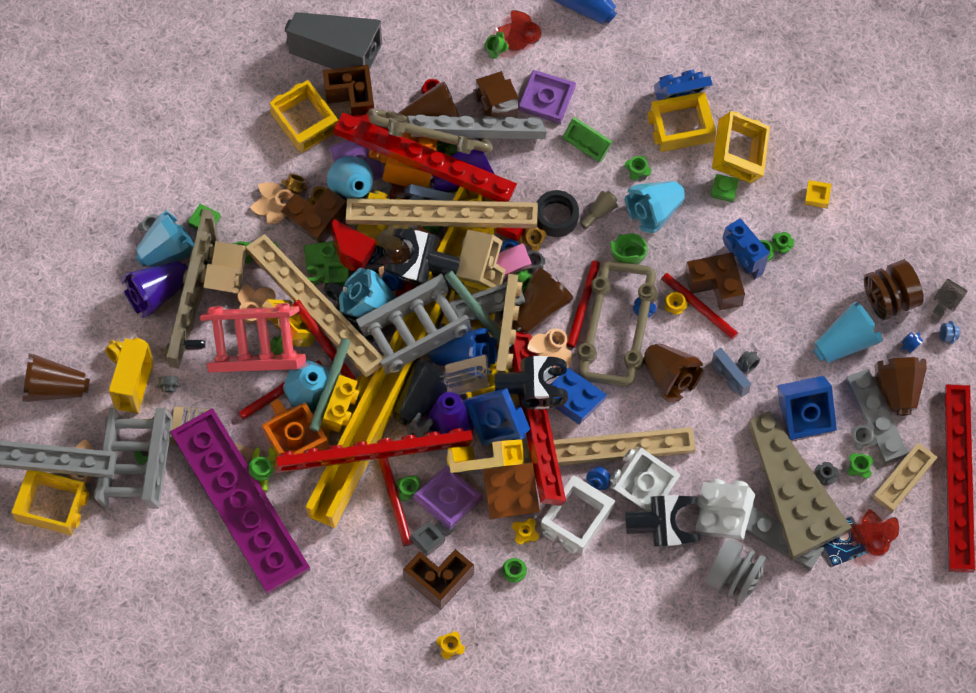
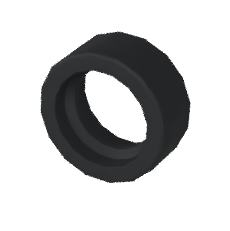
M561 190L548 191L539 197L536 202L538 203L537 227L540 230H544L546 235L551 237H562L571 233L577 226L579 218V207L575 198ZM549 204H563L570 209V218L564 223L553 224L544 219L543 209Z

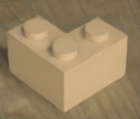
M467 230V234L462 241L460 263L456 276L490 288L501 285L506 269L496 263L503 241L492 234Z
M215 241V246H211L209 254L212 265L207 264V269L204 268L202 271L201 282L204 283L203 288L239 293L247 253L246 246Z

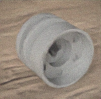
M728 538L718 553L704 584L717 591H720L726 583L730 584L728 596L732 598L737 589L741 590L737 601L743 604L758 585L763 575L764 563L767 558L760 555L756 563H752L755 555L753 550L748 553L745 559L740 557L743 545Z

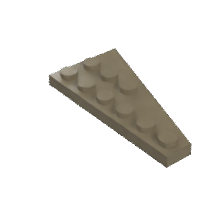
M203 209L194 247L190 255L189 268L185 270L183 276L184 288L172 328L171 341L165 349V357L168 360L169 367L179 369L185 351L183 343L184 340L187 341L189 339L205 290L203 288L204 283L201 282L202 271L204 268L207 269V264L212 265V260L209 259L211 246H215V241L219 242L211 210Z
M768 411L751 419L748 427L755 449L760 455L762 472L766 474L767 488L776 516L780 519L783 528L782 535L784 541H787L790 561L848 533L852 528L772 413Z

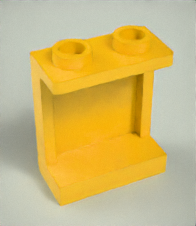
M522 440L492 442L494 457L476 460L473 446L448 448L447 464L450 468V473L525 464Z

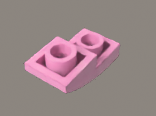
M524 244L500 252L496 263L506 269L503 281L508 280V274L532 268V263Z

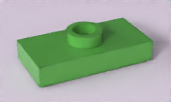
M576 117L571 119L562 137L598 162L603 161L613 142Z
M333 241L304 245L306 268L308 266L323 268L324 262L339 261Z

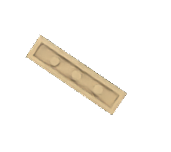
M508 274L496 373H506V369L512 367L513 354H509L510 344H515L516 330H512L513 320L518 321L519 306H515L516 296L521 297L522 282H518V275Z

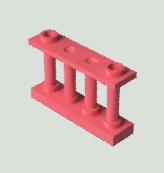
M282 303L271 308L223 310L222 306L208 308V311L200 316V321L212 320L217 352L215 358L207 363L208 373L292 370L300 368L306 363L305 354H296V351H293L289 317L299 312V306L290 307L289 303ZM279 317L284 351L281 355H274V352L271 351L266 318ZM257 318L261 347L259 355L252 356L248 351L244 319ZM234 319L239 350L237 356H229V353H226L222 320Z

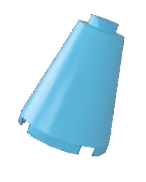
M357 156L339 158L327 173L328 188L346 202L347 199L365 198L373 186L374 177L371 167L366 161Z
M855 301L814 343L816 348L813 351L821 362L825 360L827 363L875 346L881 343L883 338L880 332L875 334L873 331L875 323L866 310Z

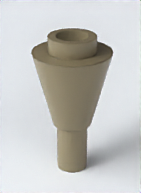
M601 191L590 209V213L580 224L585 229H588L596 219L617 208L616 202L618 199L610 191L606 193Z

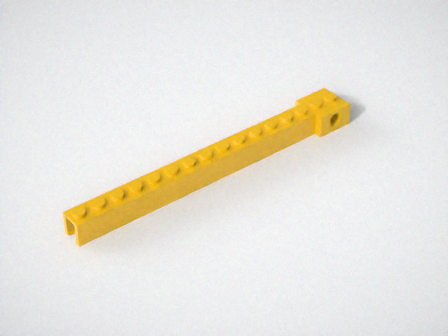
M461 186L453 201L497 202ZM445 226L446 234L437 251L460 258L462 241L467 234V230L495 235L496 227ZM429 272L427 281L434 278L432 272ZM448 287L449 293L445 294V297H446L447 300H449V297H450V294H451V290H452V289L449 288V287ZM432 301L425 305L424 309L437 329L444 313L437 301ZM415 312L402 318L415 341L428 335ZM396 330L389 343L394 353L407 347L400 333ZM415 360L404 365L398 372H391L386 375L382 366L374 372L337 445H343V448L352 447L354 443L363 441L367 442V444H374L382 438L394 414L393 409ZM370 460L326 466L306 505L308 517L336 528Z

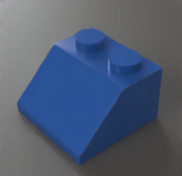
M825 376L777 385L779 405L790 440L837 430L832 385Z

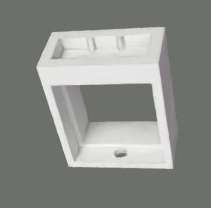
M573 475L564 488L566 500L572 493L598 509L600 513L582 539L552 522L562 507L552 505L541 521V530L548 539L552 541L557 539L563 543V547L573 554L578 552L583 555L613 511L615 500Z

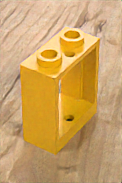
M309 80L294 85L290 91L283 95H277L269 102L271 115L300 154L334 135L333 132L338 119ZM308 98L323 117V120L297 135L282 113Z
M705 92L651 102L650 111H647L649 125L654 126L655 131L652 132L655 145L659 144L660 152L715 142L716 128ZM692 107L696 108L701 125L700 130L666 136L661 113Z
M730 111L718 119L712 169L750 184L763 177L770 126L762 124L759 120L742 116L741 113ZM731 130L752 138L749 161L728 153Z
M124 339L109 388L114 408L117 410L139 413L154 363L149 344L143 339Z
M27 470L11 513L17 522L72 536L74 528L77 529L81 521V514L79 513L82 506H86L88 502L89 492H87L84 482L42 471ZM39 484L76 494L66 523L29 514Z

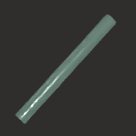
M452 270L449 271L444 277L485 328L491 331L489 333L499 344L501 335L499 328Z
M342 338L309 427L312 431L319 432L351 343L346 338Z

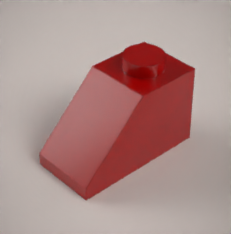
M334 219L331 235L340 263L351 271L365 268L375 252L376 240Z

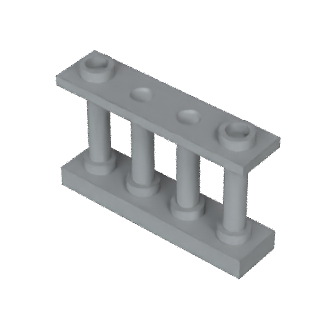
M442 274L356 319L364 338L372 335L383 352L385 358L380 362L386 375L391 372H398L404 365L454 338L463 337L472 329L468 316L464 315L458 318L446 299L445 294L449 293ZM432 301H437L450 324L438 330L424 309V306ZM412 312L416 313L428 333L427 336L418 341L414 340L402 319ZM389 324L395 325L407 347L396 353L393 352L381 332V329Z
M115 408L109 409V415L105 419L106 434L103 451H113L116 453L117 451H148L149 455L148 462L145 464H116L114 474H144L145 481L141 487H111L113 478L98 477L97 485L94 487V498L103 508H108L110 497H141L142 501L150 509H159L173 421L172 415L166 408H156L155 416L152 419H122V416ZM120 429H152V436L148 442L119 441Z

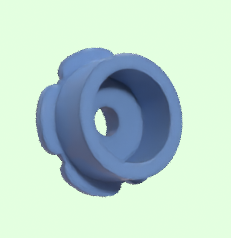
M953 321L941 324L939 336L942 342L954 344L958 340L960 329L958 326H954L955 323Z

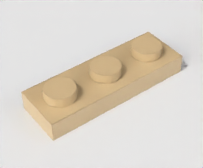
M917 443L874 494L873 499L893 513L935 463L937 456Z

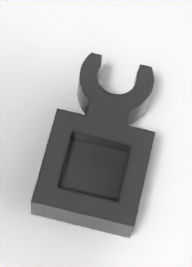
M417 413L408 426L407 435H415L418 438L425 437V434L434 432L430 430L433 420L429 418L427 422L421 420V413Z
M437 520L436 525L428 521L411 534L410 540L427 556L445 542L446 538L444 536L452 534L455 525L449 530L439 520Z

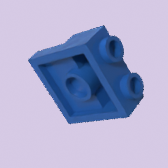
M693 69L682 72L679 77L673 78V74L662 76L659 78L660 81L653 86L658 101L704 92L713 84L711 76L704 77L703 72L695 73Z
M739 218L725 227L722 237L723 243L730 253L733 252L734 257L738 258L745 272L751 273L757 279L764 273L770 252L744 221Z
M507 388L470 397L464 401L482 446L497 441L521 440L526 437L525 433L530 430L522 408H515Z

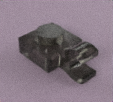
M947 278L934 297L938 304L930 318L939 323L947 309L954 312L966 296L968 290Z

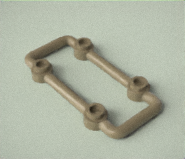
M372 108L367 112L369 121L372 124L388 128V134L402 137V133H410L454 144L457 146V151L470 154L471 150L490 152L493 149L488 138H477L475 140L476 138L457 136L408 124L406 122L407 116L396 112Z
M608 261L601 266L599 277L592 281L591 288L595 296L585 342L577 349V355L580 360L579 375L588 382L626 387L634 382L636 371L643 367L644 359L641 354V347L650 304L655 302L658 297L657 289L654 286L656 273L651 267ZM609 271L646 275L645 283L638 289L641 305L632 348L624 356V362L627 367L625 377L588 372L589 364L593 363L597 358V351L593 345L603 298L611 292V285L608 280Z

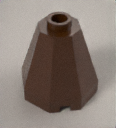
M651 345L644 353V364L659 393L667 402L680 401L683 398L680 394L687 388L690 392L695 389L704 374V370L700 367L703 366V363L696 356L667 345Z
M917 357L889 359V364L884 365L883 360L877 361L874 365L875 376L890 410L897 412V416L911 415L912 411L918 407L927 370L926 359L922 358L919 361Z

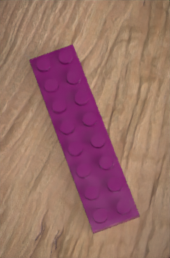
M211 408L171 430L172 438L266 594L268 595L310 571V566L260 484L249 474V466L214 409Z

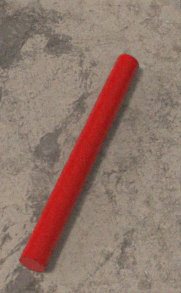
M591 261L566 343L567 347L575 348L592 293L591 283L597 277L600 262Z
M669 273L663 275L661 278L663 282L675 292L683 294L689 304L733 340L738 335V332Z
M299 299L291 304L292 307L299 306L297 314L333 362L337 351ZM343 362L340 370L341 375L354 379L355 376L345 362Z
M318 360V361L315 362V363H318V364L323 365V364L320 362V360ZM284 383L239 411L240 417L245 420L285 394L283 390Z
M388 458L378 459L402 544L404 547L412 545Z

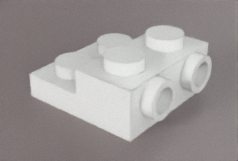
M636 447L634 450L630 448L623 458V461L626 463L622 469H616L611 475L609 481L612 484L609 488L644 511L651 510L650 497L667 496L680 477V474L643 448Z
M711 479V483L703 482L697 504L701 510L695 532L701 536L744 540L755 493L743 481H734L733 485L726 484L720 479Z

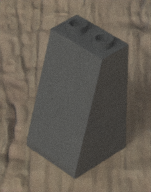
M295 12L292 20L289 19L285 26V32L287 33L286 44H288L289 54L331 69L369 65L370 71L383 44L381 21L377 19Z

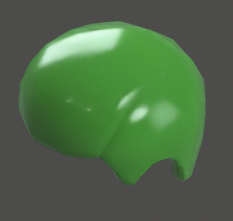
M619 234L616 241H611L610 243L612 256L617 262L638 265L645 259L648 253L646 241L638 234Z

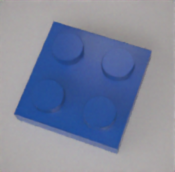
M567 368V372L564 375L559 376L550 384L551 386L565 389L568 393L566 404L554 408L579 425L604 402L607 396L606 393L569 368Z

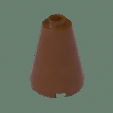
M445 82L437 84L398 112L404 116L425 115L439 117L446 115L449 117H460Z
M540 267L534 271L523 291L525 303L517 305L519 306L518 321L513 320L512 328L517 332L528 334L573 299V295L559 281L556 282L551 278V274Z
M29 353L28 359L33 360V362H27L23 392L28 393V396H23V402L83 397V392L88 393L90 379L85 378L86 373Z

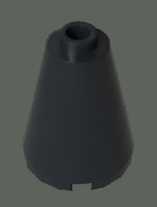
M420 357L417 358L412 365L393 409V412L396 413L394 418L404 426L408 423L411 424L417 413H421V417L432 409L438 398L443 393L448 392L449 386L457 384L454 381L447 384L446 374L426 360L422 362Z

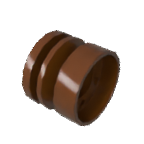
M905 259L887 265L886 271L880 268L875 270V273L870 272L864 275V288L867 298L876 315L882 320H887L892 315H899L901 309L909 311L921 306L924 302L919 278L914 268Z

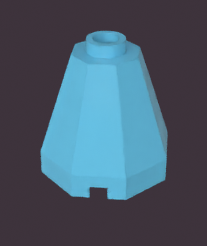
M676 181L637 184L628 189L627 192L629 194L625 196L624 200L632 220L637 217L642 223L639 226L641 231L653 234L664 226L683 203L685 191Z
M165 210L157 217L136 247L138 252L136 258L143 267L147 265L151 268L190 257L194 247L193 240L182 225L179 226L175 223L177 221L176 217L168 210Z
M359 268L346 280L344 286L348 287L346 293L341 292L339 296L340 311L348 316L360 318L397 297L378 273L370 269Z
M306 360V363L300 368L289 370L283 390L289 399L291 407H296L305 402L311 412L316 411L329 375L327 366Z

